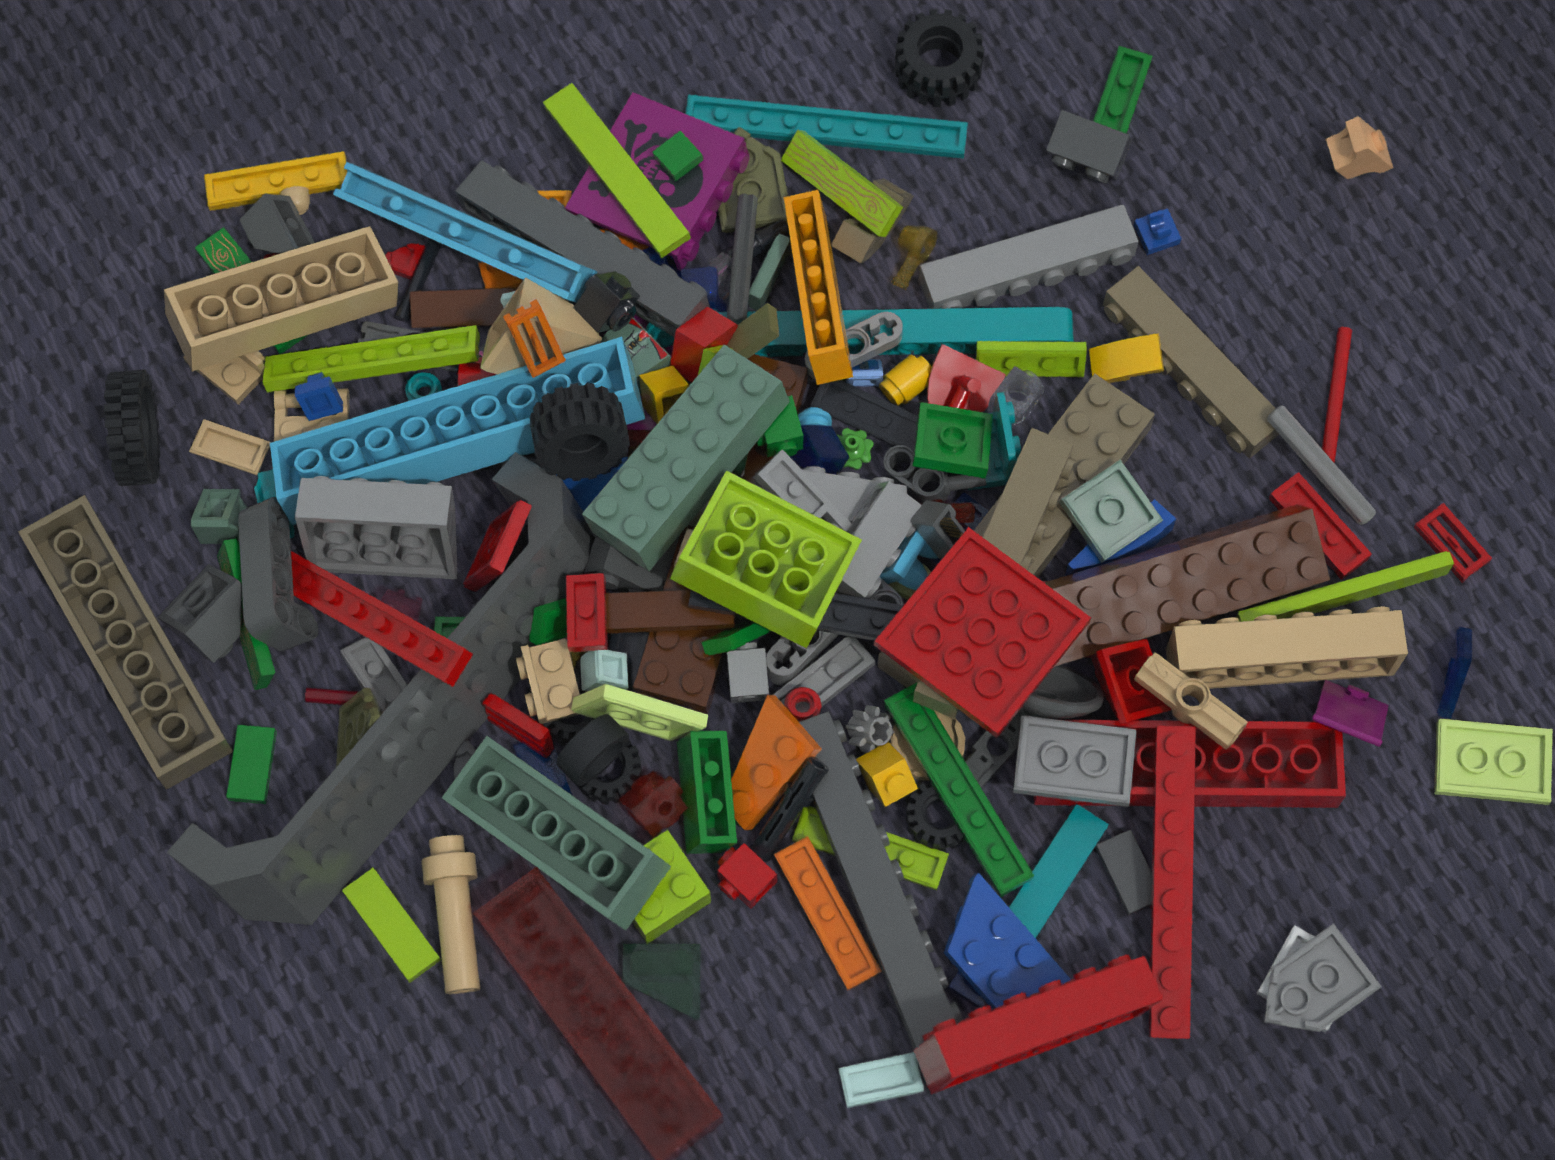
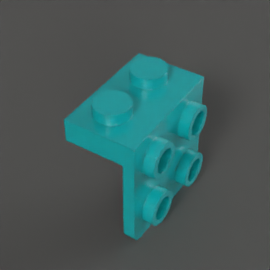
M1004 392L996 393L993 413H989L993 414L989 467L986 475L987 486L968 488V490L1006 485L1021 453L1019 436H1012V424L1015 423L1012 401L1006 402Z

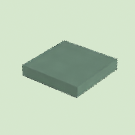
M1121 460L1059 501L1101 563L1163 521Z

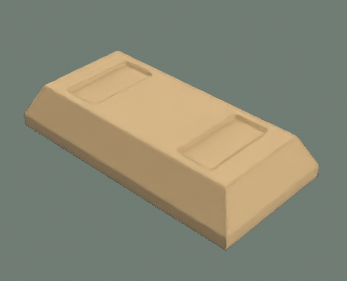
M203 419L189 452L258 475L271 442Z

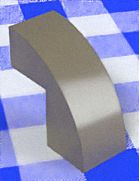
M885 178L874 180L873 184L903 206L887 236L879 237L856 218H851L843 221L831 246L859 263L868 260L880 248L914 197Z

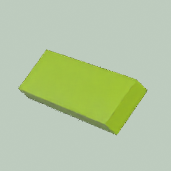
M977 341L976 360L1006 374L1005 376L1084 377L1087 353L1086 342Z
M374 868L342 890L409 983L441 960Z

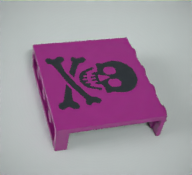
M632 92L610 132L690 233L691 239L667 254L674 258L677 270L683 271L687 262L693 261L696 257L702 236L705 231L709 232L712 229L718 208L722 202L725 203L729 199L733 190V182L738 173H743L747 168L750 155L743 137ZM681 131L702 153L704 160L675 181L654 158L652 152ZM589 166L565 206L566 211L575 216L581 214L594 224L653 248Z

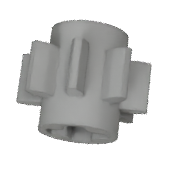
M866 705L865 712L853 710V716L845 727L848 729V734L851 737L848 743L859 746L860 751L865 753L875 749V747L885 745L890 740L892 734H894L889 721L891 715L881 713L879 707Z

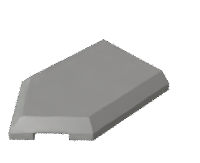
M1332 924L1271 968L1264 1022L1320 1032L1382 986L1336 926Z

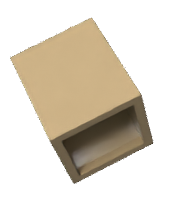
M525 277L488 330L480 368L486 372L498 375L526 366L503 316L508 313L511 316L518 314L516 309L522 306L525 310L531 307L530 302L537 299L545 314L562 354L599 344L602 337L573 308L575 305ZM536 316L531 318L530 321L547 358L554 357ZM522 323L517 328L533 362H539L540 359Z

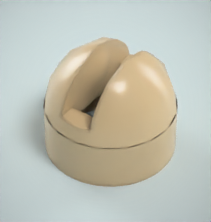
M294 186L280 192V195L291 197L300 215L308 210L310 205L308 188Z

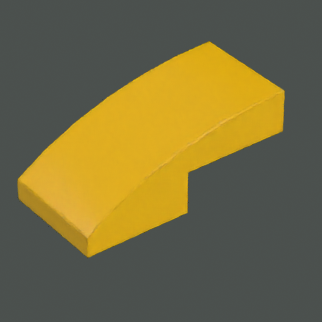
M1158 333L1115 341L1089 349L1092 376L1095 373L1108 383L1130 380V377L1164 372L1160 336Z

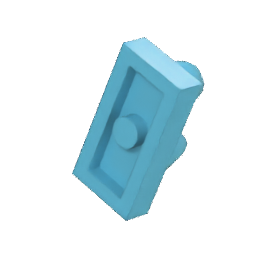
M916 529L910 537H905L898 548L901 550V553L897 560L889 568L885 567L879 576L887 584L897 581L907 588L917 590L929 576L923 564L917 559V556L920 555L930 559L938 557Z

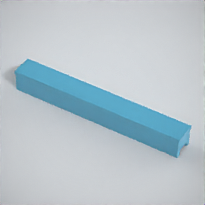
M346 162L344 167L348 171L340 190L336 188L333 195L522 280L526 277L550 292L576 303L585 292L583 290L585 283L589 278L597 274V271L349 162Z

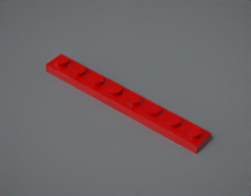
M291 551L293 592L296 598L454 687L473 653Z
M1155 726L1150 969L1163 1000L1150 1008L1149 1037L1190 1039L1196 727Z

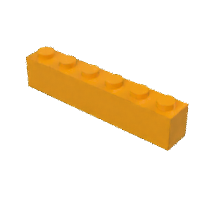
M819 189L784 197L808 356L816 383L820 385L853 377L828 223Z

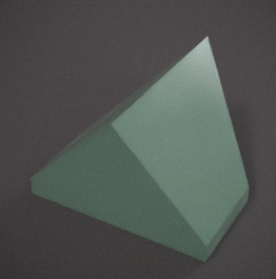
M203 489L191 518V527L200 544H222L224 540L237 539L239 541L238 517L240 511L247 508L240 497V489Z

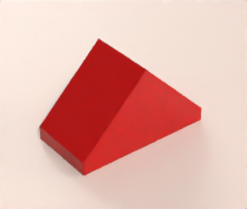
M707 306L676 329L670 366H674L683 378L692 383L698 376L703 350L719 345H727L739 325Z

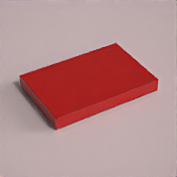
M522 500L517 501L490 522L464 580L465 588L476 592L503 573L532 505Z

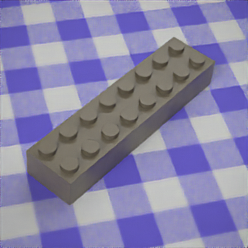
M83 495L18 531L151 768L165 789L171 788L232 753L233 750L86 496Z

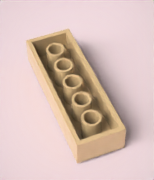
M368 226L164 289L165 315L191 370L195 371L397 307L398 280L371 227Z
M1375 607L1367 610V613L1352 614L1351 610L1342 609L1333 611L1328 616H1315L1312 612H1302L1286 619H1277L1275 615H1262L1256 617L1254 621L1239 622L1238 618H1223L1218 620L1216 624L1203 625L1198 620L1184 621L1179 626L1174 627L1166 647L1167 661L1189 678H1196L1205 682L1209 689L1395 675L1408 654L1402 610L1390 611L1388 607Z

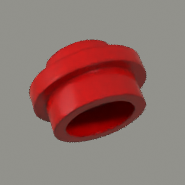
M795 688L787 694L784 700V706L798 722L821 713V699L810 688ZM799 702H806L810 708L806 712H799L795 706Z

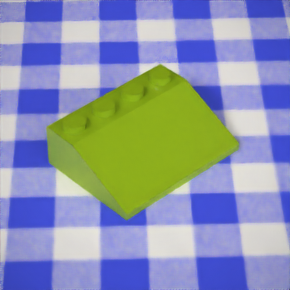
M726 471L679 556L670 579L807 649L862 539Z

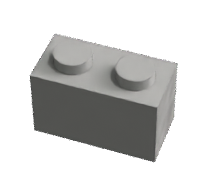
M745 643V645L734 651L727 652L731 703L764 701L767 695H769L765 648L757 649V643Z

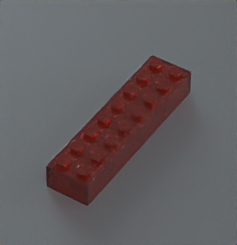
M537 867L473 912L480 927L653 1160H674L723 1123L722 1113Z

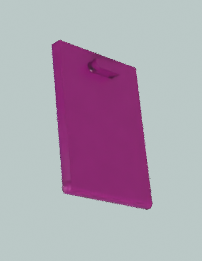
M1325 680L1312 720L1380 747L1389 705L1368 697L1369 693L1352 685H1348L1345 688Z

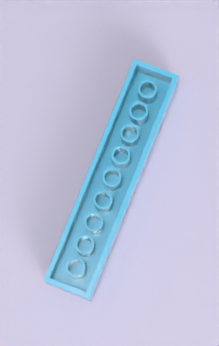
M619 337L563 354L565 362L532 378L527 367L523 366L270 443L277 501L291 524L295 525L297 524L295 513L301 478L325 476L334 480L363 478L371 482L400 480L408 484H426L508 461L515 452L522 456L534 453L530 428V413L534 412V405L536 402H542V397L545 394H552L556 388L561 386L567 388L570 387V384L578 383L579 386L591 383L595 385V388L603 386L608 388L609 393L614 392L622 404L626 425L644 420L645 415L633 362L623 338ZM539 361L534 364L535 366L541 364V362Z

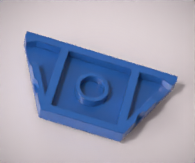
M980 873L974 874L969 880L968 885L970 887L963 906H960L955 919V929L949 935L943 953L985 1002L990 1005L992 1010L1004 1005V1000L1017 994L1025 993L1028 997L1039 992L1038 988L1050 982L1060 980L1063 984L1070 981L1071 979Z

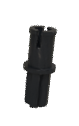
M778 220L766 228L755 232L752 259L757 256L761 258L766 256L777 235L781 234L790 238L788 225L784 220ZM734 245L723 250L724 259L730 268H732Z

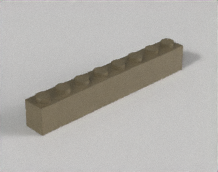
M1034 428L1030 430L983 536L984 539L1026 570H1029L1033 560V556L1028 555L1032 543L1038 545L1041 543L1048 525L1042 522L1047 510L1055 511L1062 492L1056 490L1061 478L1069 479L1076 459L1070 457L1073 444ZM918 681L914 690L913 702L955 719L959 709L922 681Z

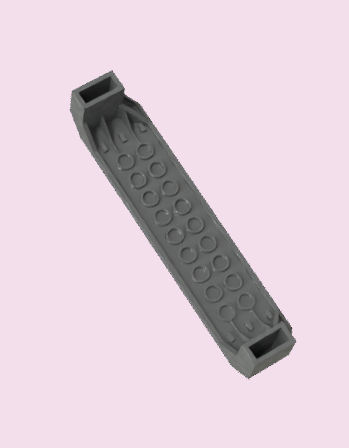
M516 452L492 478V481L510 506L520 500L532 505L525 521L528 524L529 544L447 638L473 653L454 687L420 669L278 836L226 848L192 823L166 853L204 889L245 920L312 925L452 761L460 746L466 740H469L485 722L489 715L486 714V708L482 702L490 693L504 699L521 678L516 658L523 656L521 646H537L529 641L534 608L566 598V576L585 574V568L594 543L592 532L582 515V509L561 478L556 475H549L545 472L544 468Z

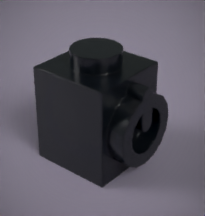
M616 271L595 274L585 283L583 287L585 292L573 307L597 333L611 329L617 332L633 319L636 314L635 303L640 295L631 287V282L628 278Z

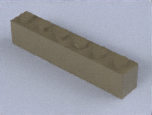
M1139 266L1106 291L1103 306L1107 317L1115 324L1120 323L1129 332V338L1159 334L1164 372L1160 373L1163 375L1169 374L1178 383L1177 388L1186 400H1194L1199 405L1204 419L1211 426H1219L1227 435V442L1232 449L1238 453L1243 452L1250 459L1279 435L1267 420L1269 414L1276 408Z

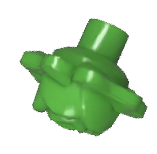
M845 428L842 431V436H833V448L830 451V456L833 459H837V465L840 468L851 467L859 470L862 467V463L866 464L871 461L870 451L873 448L874 442L866 439L867 434L863 430L853 431Z

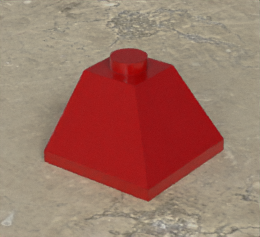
M1147 638L1101 649L1091 656L1095 675L1120 724L1171 710L1168 705L1134 680L1143 664L1152 656Z

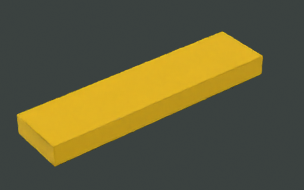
M345 152L205 174L208 207L212 211L254 204L264 194L280 195L282 190L294 186L308 188L309 194L332 191L336 188L340 189L348 171L344 169L347 162Z

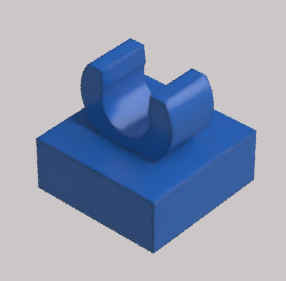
M1168 208L1150 213L1134 221V227L1147 255L1181 243V236Z
M323 372L309 375L307 383L295 386V397L308 421L343 412V401L330 376L324 378Z

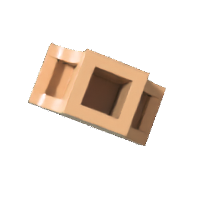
M1359 116L1346 121V127L1341 132L1326 138L1335 170L1346 179H1352L1369 172L1382 173L1393 168L1387 143L1382 132L1373 129Z

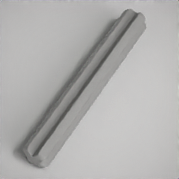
M1279 406L1274 409L1267 417L1268 422L1358 524L1362 525L1370 521L1376 514L1372 505L1285 406Z

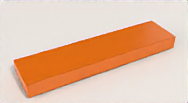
M807 836L775 853L774 856L847 991L882 973L809 837Z

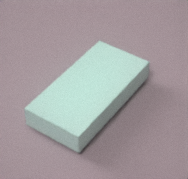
M914 1052L839 1068L847 1108L924 1092Z

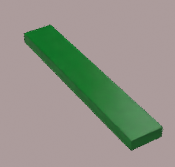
M916 682L885 699L884 705L998 895L1002 897L1034 879V874L935 711L913 702L914 690L918 684Z

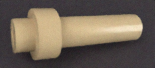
M461 835L432 838L429 840L431 856L422 859L421 862L424 884L434 885L445 994L480 990L468 882L478 877L475 853L465 852L464 837Z

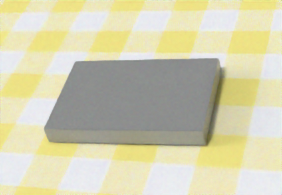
M1021 716L1013 793L1128 807L1130 804L1136 729Z

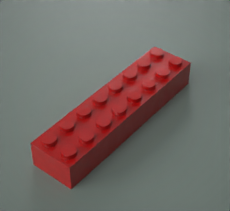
M1062 720L1136 729L1129 806H1154L1155 726L1195 727L1193 724L1181 721L1135 720L1120 724L1118 720ZM1247 721L1248 723L1239 737L1226 750L1196 727L1194 807L1338 808L1346 797L1343 732L1318 722ZM1034 795V805L1076 806L1078 804L1079 806H1117Z

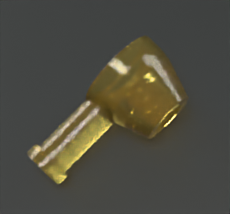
M907 225L903 228L898 238V246L907 254V257L897 275L892 278L891 283L907 290L908 283L919 263H924L936 245V230L926 226ZM924 246L925 252L921 253L922 247Z

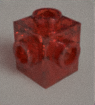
M654 770L649 774L639 777L633 783L632 789L619 799L636 823L652 837H655L664 828L674 825L680 818V814L688 808L679 797L684 792L677 782L669 775L664 779Z

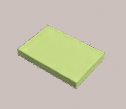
M608 684L574 697L571 708L574 713L594 719L608 714L621 727L669 741L684 737L690 731H700L706 728L708 714Z
M1438 719L1436 728L1434 794L1549 805L1551 803L1553 729Z

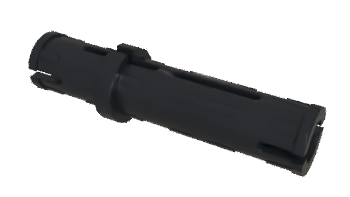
M815 757L806 759V763L794 781L788 782L783 789L785 795L769 817L754 843L749 847L764 862L771 860L772 855L802 809L808 807L813 801V792L824 775L828 773V767Z

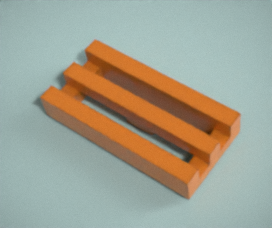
M537 299L530 302L531 307L525 310L522 306L516 309L518 314L511 316L508 313L503 316L532 378L566 361ZM535 316L554 354V357L550 359L547 358L530 321ZM522 323L540 359L541 364L535 366L517 328Z

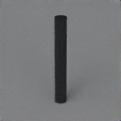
M429 238L394 315L396 320L408 322L411 315L410 291H422L442 243Z

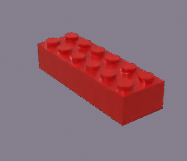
M1129 954L1108 962L1107 967L1097 972L1095 967H1091L1073 975L1074 979L1063 984L1060 980H1056L1038 988L1039 992L1028 997L1025 993H1020L1004 1000V1005L993 1010L990 1005L969 1013V1018L956 1023L955 1019H950L932 1027L933 1031L922 1036L924 1042L913 1050L931 1095L1139 1017L1163 1000L1145 955L1131 960Z

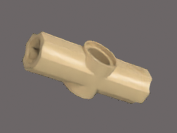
M1156 652L1148 658L1135 676L1134 680L1171 708L1177 720L1193 724L1226 750L1239 737L1248 723L1214 697L1205 682L1196 678H1189ZM1193 696L1199 701L1200 705L1189 706L1183 701L1182 697Z

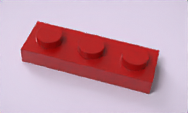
M1299 472L1270 494L1269 500L1278 510L1293 505H1301L1313 509L1325 561L1341 580L1370 559L1372 553Z

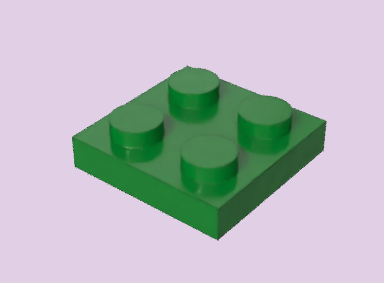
M920 402L912 466L986 479L989 467L993 414Z

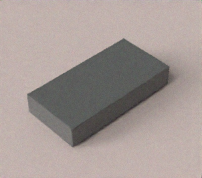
M1126 831L1096 844L1095 849L1127 915L1130 916L1152 906V872L1132 831Z

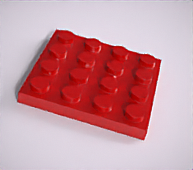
M968 527L877 637L874 646L997 738L1090 623L1091 617Z

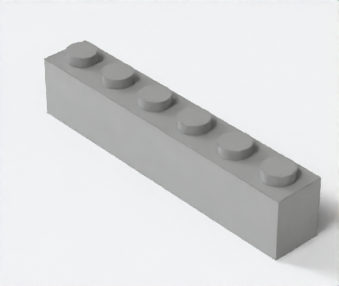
M1122 204L922 264L919 270V281L930 309L963 308L973 304L986 306L993 303L997 297L1006 294L1019 296L1025 294L1031 287L1044 283L1045 286H1052L1063 281L1066 276L1076 273L1080 276L1089 275L1095 272L1099 266L1112 263L1114 266L1125 264L1135 256L1139 241L1126 208Z

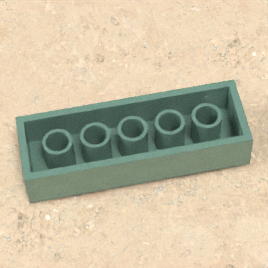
M724 344L582 513L592 533L647 571H650L711 498L725 472L731 473L788 405L790 401L782 381Z
M488 736L485 737L442 797L450 805L624 930H627L671 868L668 863Z

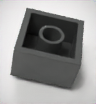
M1061 110L1046 151L1053 157L1052 162L1055 165L1073 172L1075 167L1079 166L1086 169L1085 174L1087 177L1107 184L1109 178L1117 181L1132 144V139L1129 134Z

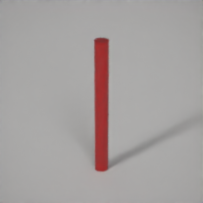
M1339 327L1337 331L1322 450L1334 463L1352 337V329L1348 327Z

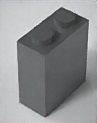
M680 535L650 571H647L596 536L584 573H604L606 589H618L624 593L663 591Z

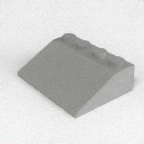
M325 476L301 478L295 520L308 561L332 573L457 579L456 519L452 486H445L438 482L408 484L400 480L371 482L363 478L351 480H334Z

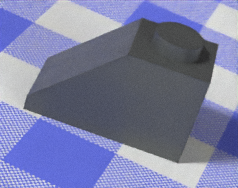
M264 194L240 219L247 238L254 249L281 254L315 243L291 197L287 195Z

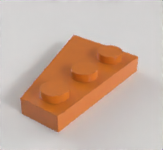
M767 695L731 779L735 820L744 830H753L784 794L783 789L787 783L794 781L806 763V759L816 757L822 750L776 695Z

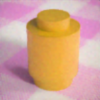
M910 354L883 376L884 380L879 384V388L892 404L899 406L902 402L907 404L928 387V377L932 367L923 356L916 358Z

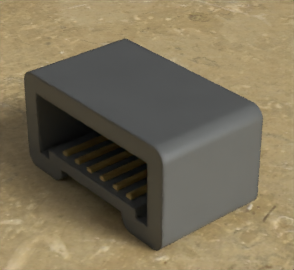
M926 500L912 517L911 523L936 556L943 559L965 530L955 518L956 511L950 504Z

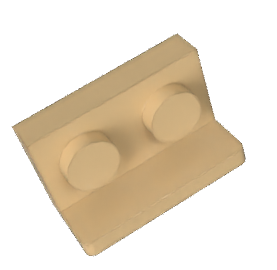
M255 351L196 371L239 405L263 380L265 367L263 361L265 358L259 351Z
M566 639L533 647L528 645L521 646L523 656L517 657L516 661L521 680L529 679L532 693L525 694L530 717L537 715L539 723L544 724L580 715L571 710L573 698L580 695Z

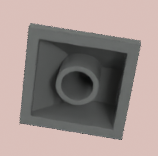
M208 564L157 618L197 653L215 663L217 659L223 658L231 651L233 643L240 636L242 584L238 579Z

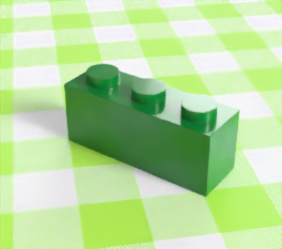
M690 731L677 742L686 854L723 853L737 843L727 731Z

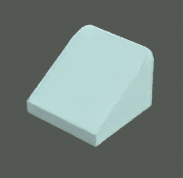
M597 650L588 651L581 656L582 691H590L604 684L625 690L628 689L627 653Z

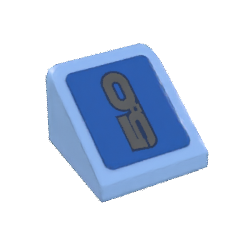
M869 359L853 367V377L846 379V383L855 387L879 386L883 381L882 361L879 359Z

